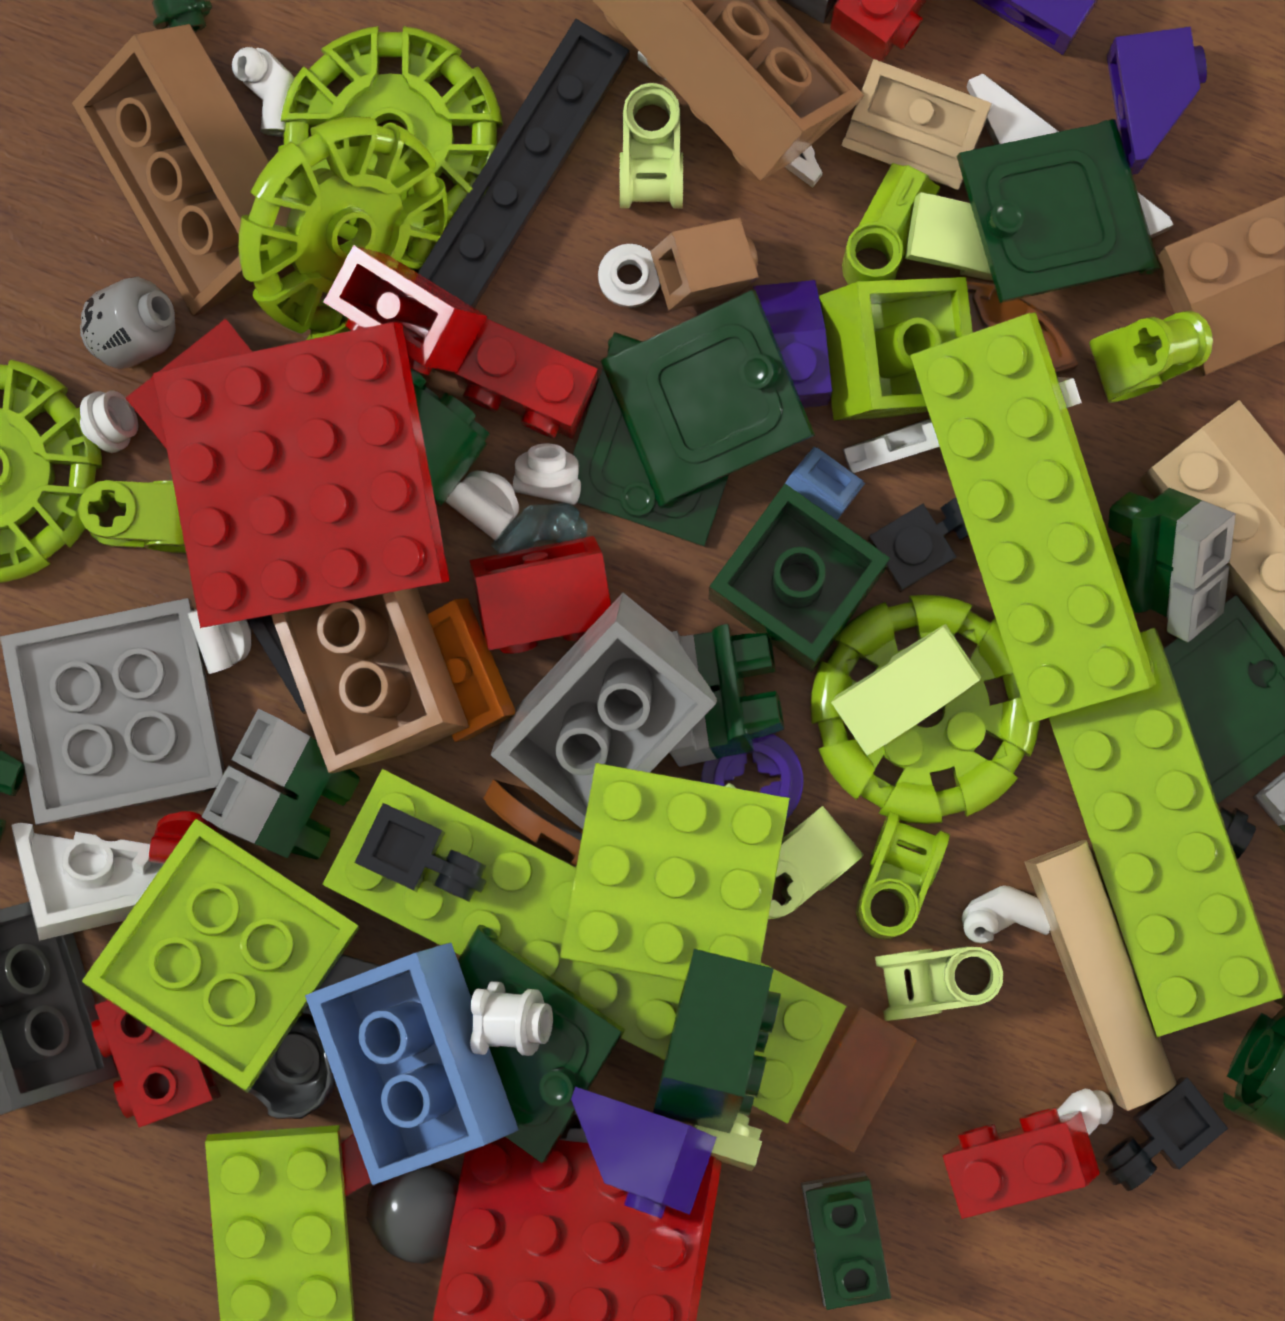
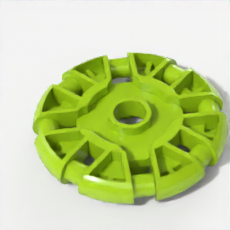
M379 26L348 33L332 41L321 49L324 55L309 69L304 66L302 67L287 92L281 115V121L285 122L284 145L278 147V152L290 141L296 145L309 138V128L330 120L353 116L374 118L377 125L386 120H397L404 124L408 131L417 137L428 149L436 161V167L433 170L435 176L439 177L443 172L455 185L447 193L448 225L467 193H470L473 189V183L496 148L497 128L503 126L500 106L489 80L479 67L472 69L460 57L462 52L460 48L446 39L418 28L403 26V32H380ZM380 57H402V74H379ZM342 74L351 83L336 97L327 86ZM441 75L454 85L443 97L429 84ZM452 126H469L472 128V144H454ZM373 152L368 165V169L373 171L378 160L376 152ZM324 159L311 167L312 171L319 168L330 169L327 160ZM411 187L399 194L401 201L408 198V191ZM352 218L345 222L340 228L338 236L349 241L352 240L358 231L359 219ZM439 219L423 226V229L437 232ZM414 236L409 237L407 247L410 246L411 242L415 238Z
M361 116L344 117L324 122L310 129L311 137L298 145L291 141L285 145L269 161L258 176L250 193L256 196L250 215H242L238 244L239 260L243 277L253 282L256 287L253 291L254 299L268 316L283 327L300 334L308 329L325 333L337 329L341 320L347 322L349 318L323 303L324 300L320 302L323 292L328 293L353 245L388 254L418 273L447 227V192L444 181L434 174L433 170L436 167V161L417 137L394 123L390 122L381 127L377 126L374 118ZM373 152H376L378 160L373 171L368 169V165ZM324 159L327 160L330 169L319 168L312 171L311 167ZM411 187L408 191V198L401 201L399 194ZM280 206L292 208L286 227L274 224ZM352 218H358L359 228L355 237L343 245H338L337 237L342 225ZM439 219L437 232L423 229V226ZM414 236L415 238L411 242L408 251H405L409 237ZM292 264L295 270L284 278H280L277 272Z
M10 359L8 365L0 364V389L4 390L3 408H0V458L3 463V471L0 476V583L24 578L51 565L48 558L65 544L70 548L85 530L78 511L81 495L89 486L95 483L96 468H102L101 448L83 434L80 427V407L76 408L65 395L68 388L42 369ZM46 411L56 424L41 435L29 421ZM52 464L71 466L69 487L53 485L55 472ZM38 511L49 525L30 539L19 525L30 519Z
M926 594L910 595L909 602L888 607L886 602H883L866 610L847 624L836 637L835 642L838 645L828 662L820 661L814 678L810 706L811 724H818L824 746L819 748L818 751L824 764L839 785L855 800L862 796L880 807L881 809L878 813L887 817L889 812L899 815V821L916 824L942 823L943 816L963 811L965 816L968 817L991 805L1006 793L1018 779L1014 772L1024 755L1029 757L1032 755L1038 737L1040 720L1029 723L996 619L994 618L990 623L970 611L973 605L950 597ZM946 624L953 636L959 633L978 644L969 660L980 674V680L943 706V714L937 725L928 728L915 725L869 755H866L856 739L848 740L843 719L831 702L836 695L857 683L849 675L859 658L875 666L876 670L888 664L894 655L902 651L897 649L895 631L915 627L918 639L920 640ZM1003 678L1009 701L990 706L984 682ZM985 732L1002 742L992 761L974 752L977 746L984 740ZM882 757L904 769L894 786L873 774ZM952 768L957 787L936 792L930 773Z

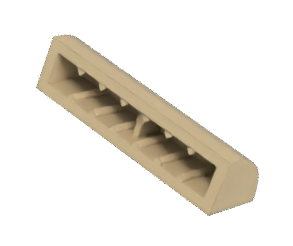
M1081 840L1024 861L1037 898L1047 917L1051 936L1112 1101L1129 1111L1166 1094L1177 1083L1161 1039L1156 1035L1127 947L1087 840Z

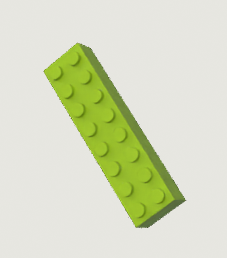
M382 769L322 885L439 945L451 942L455 953L458 955L462 954L478 925H484L492 929L498 936L496 940L625 1029L621 1036L622 1039L663 1060L666 1059L684 985L683 980L560 958L576 867ZM385 803L443 830L445 835L436 851V857L446 860L450 850H454L486 865L481 878L487 882L482 892L475 891L470 902L465 901L434 886L439 873L430 869L427 870L418 892H415L354 863L382 804ZM773 969L769 991L780 993L781 996L772 1033H769L764 1053L758 1051L754 1053L755 1055L766 1057V1063L757 1098L754 1097L752 1106L788 1124L847 1006Z

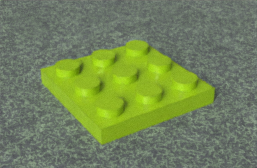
M595 763L560 958L685 981L694 949L760 965L790 798Z
M195 819L82 982L248 1093L307 1007L308 1003L305 995L315 992L320 988L358 932L359 926L201 821Z

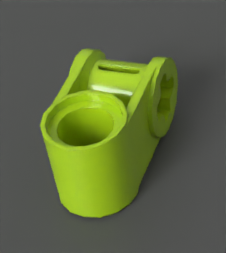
M1185 311L1175 313L1163 320L1156 317L1139 319L1126 327L1110 331L1092 339L1089 345L1107 401L1114 403L1153 391L1161 387L1163 382L1201 366L1208 360L1212 352L1213 338L1211 328L1205 318L1199 313Z
M111 480L98 481L89 486L81 495L78 505L79 518L91 536L102 545L186 553L173 481H153L149 483ZM109 501H116L121 510L125 512V516L119 515L114 517L112 527H106L100 517L97 516V512L107 511Z
M889 812L873 849L869 862L871 866L857 901V920L864 932L874 938L887 940L898 937L912 928L918 918L928 888L932 885L948 845L949 833L940 830L936 835L899 822V815ZM897 844L902 845V846H905V847L910 848V849H912V850L918 851V852H920L921 854H918V853L913 852V851H911V850H908V849H905V848H903V847H900V846H898ZM890 892L900 899L903 904L904 913L902 920L897 926H882L873 918L870 907L875 894Z

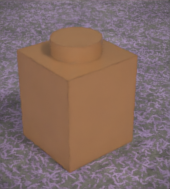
M740 218L673 231L650 251L668 311L734 297L759 278L757 273V251L753 241L745 235Z

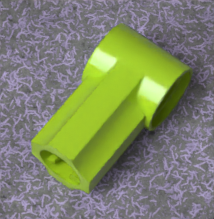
M891 164L859 226L849 236L842 262L843 277L848 285L857 281L895 280L898 268L906 255L915 196L921 192L937 196L940 191V186L935 184L927 174L909 165ZM874 248L885 254L888 264L881 269H869L859 263L856 254L863 249Z

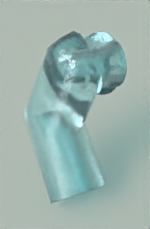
M570 504L531 505L525 508L491 546L498 554L532 548L538 540L556 539L558 542L584 538L587 535L588 526L585 520L579 517V510Z

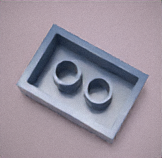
M451 942L413 953L305 995L372 1185L487 1145L519 1130L490 1049L488 1048L485 1055L474 1054L471 1050L470 1039L473 1032L472 999Z

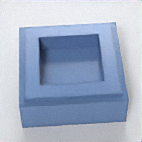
M816 447L812 448L785 482V484L836 520L840 518L865 484L862 479Z

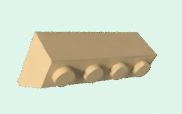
M1238 400L1151 467L1140 480L1155 498L1168 488H1172L1236 513L1230 562L1226 564L1229 566L1227 587L1234 596H1238L1285 657V455L1242 402Z

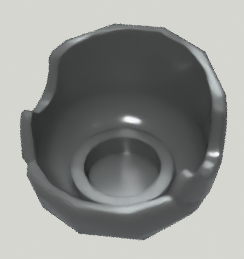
M304 1016L298 1018L249 1090V1093L256 1096L268 1108V1114L276 1119H303L324 1105L337 1086L314 1021Z
M428 1165L375 1184L368 1194L366 1219L377 1242L388 1253L406 1262L426 1264L445 1256L459 1182L449 1173Z

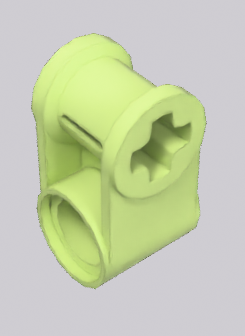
M656 83L640 85L632 90L625 100L623 110V152H620V208H630L632 202H670L673 208L683 209V152H680V107L674 93L664 85ZM648 105L659 106L666 111L669 121L660 130H644L634 120L638 110Z
M821 806L782 839L776 877L782 876L787 883L781 891L786 901L781 906L779 902L772 900L768 919H778L793 912L814 893L825 889L864 856L824 806Z
M966 946L933 951L932 948L875 957L876 966L883 968L889 1003V1007L883 1011L885 1021L942 1013V1010L980 1005L993 999L999 993L1003 984V969L1000 961L992 952L981 947ZM971 956L982 959L988 965L990 971V980L987 987L976 994L962 992L955 981L957 965L963 959ZM906 969L909 970L913 994L911 1000L908 999L904 975Z

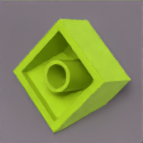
M966 277L857 281L819 295L826 329L834 421L888 418L928 412L910 355L973 333Z

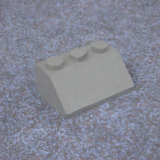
M622 593L515 708V714L500 724L491 756L583 829L595 763L650 773L716 704L717 697L673 633L626 594Z

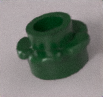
M154 0L152 5L157 18L153 21V25L156 29H165L190 24L196 33L206 27L204 17L210 13L212 3L204 0Z

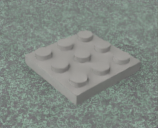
M186 598L0 637L36 825L41 826L215 790L225 773V767L204 660L187 614L194 611L192 600Z

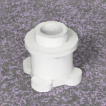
M491 981L487 989L478 988L474 991L471 1000L473 1032L470 1039L471 1050L474 1054L485 1055L490 1046L517 1048L521 1055L532 1056L538 1050L540 1044H545L549 1040L553 1025V1013L551 1006L544 1003L543 996L539 990L527 989L522 995L505 993L503 983Z

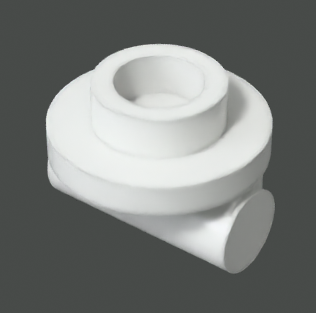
M549 443L535 445L528 452L520 455L515 461L514 492L576 504L581 492V482L578 480V460L559 445Z
M485 471L469 473L446 500L447 504L495 541L503 534L519 512V504L511 484L502 476Z
M197 609L187 613L209 674L229 668L247 657L251 648V628L247 620L200 628Z

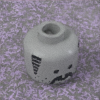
M140 277L126 278L95 292L85 302L81 313L80 332L85 347L104 364L117 369L133 367L162 354L172 344L176 331L175 312L172 302L154 283Z

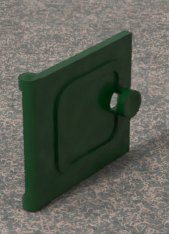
M1115 119L960 152L956 156L1000 303L1134 273L1151 275L1160 269Z
M755 290L746 292L620 353L609 354L600 361L659 507L672 506L676 501L680 500V496L815 436Z
M614 332L613 336L608 340V355L620 353L643 341ZM602 369L573 452V456L577 458L579 463L578 480L581 482V492L577 503L704 547L729 475L680 496V500L676 501L672 506L659 507L604 369Z
M1237 595L1225 603L1224 613L1191 641L1186 642L1177 638L1164 648L1217 804L1285 755V658Z
M478 925L458 959L471 999L476 989H487L489 983L493 981L503 983L505 993L522 995L527 989H537L541 992L544 1003L549 1004L552 1008L553 1025L549 1040L545 1044H540L538 1050L532 1056L521 1055L517 1048L489 1047L519 1129L505 1137L543 1163L548 1159L576 1112L571 1101L575 1087L589 1091L625 1029L496 940L498 936L492 929L484 925Z

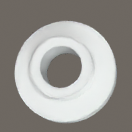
M636 244L619 245L611 249L600 263L598 270L600 288L606 298L618 306L626 308L641 306L650 301L659 289L660 282L650 251L645 247ZM624 265H635L641 270L642 276L638 282L625 284L619 280L617 274Z
M111 390L106 393L95 391L83 398L80 405V427L83 434L102 450L109 453H116L126 448L131 437L138 431L137 415L126 397L117 391Z

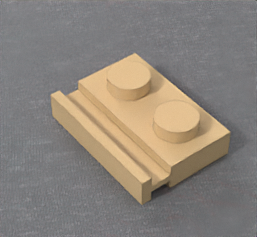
M873 59L861 91L864 97L855 107L852 120L841 146L890 165L892 163L902 166L909 165L927 174L933 181L960 190L963 177L956 156L960 152L976 148L992 103Z

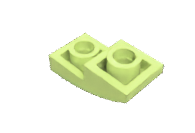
M922 192L915 196L905 259L960 269V275L993 281L971 204Z
M944 624L894 655L888 664L836 695L831 703L866 755H869L978 682L981 676L947 625Z
M738 1113L730 1133L693 1124L692 1127L717 1137L711 1156L716 1157L723 1163L748 1171L754 1169L762 1145V1141L759 1140L762 1130L749 1126L750 1119L747 1116Z

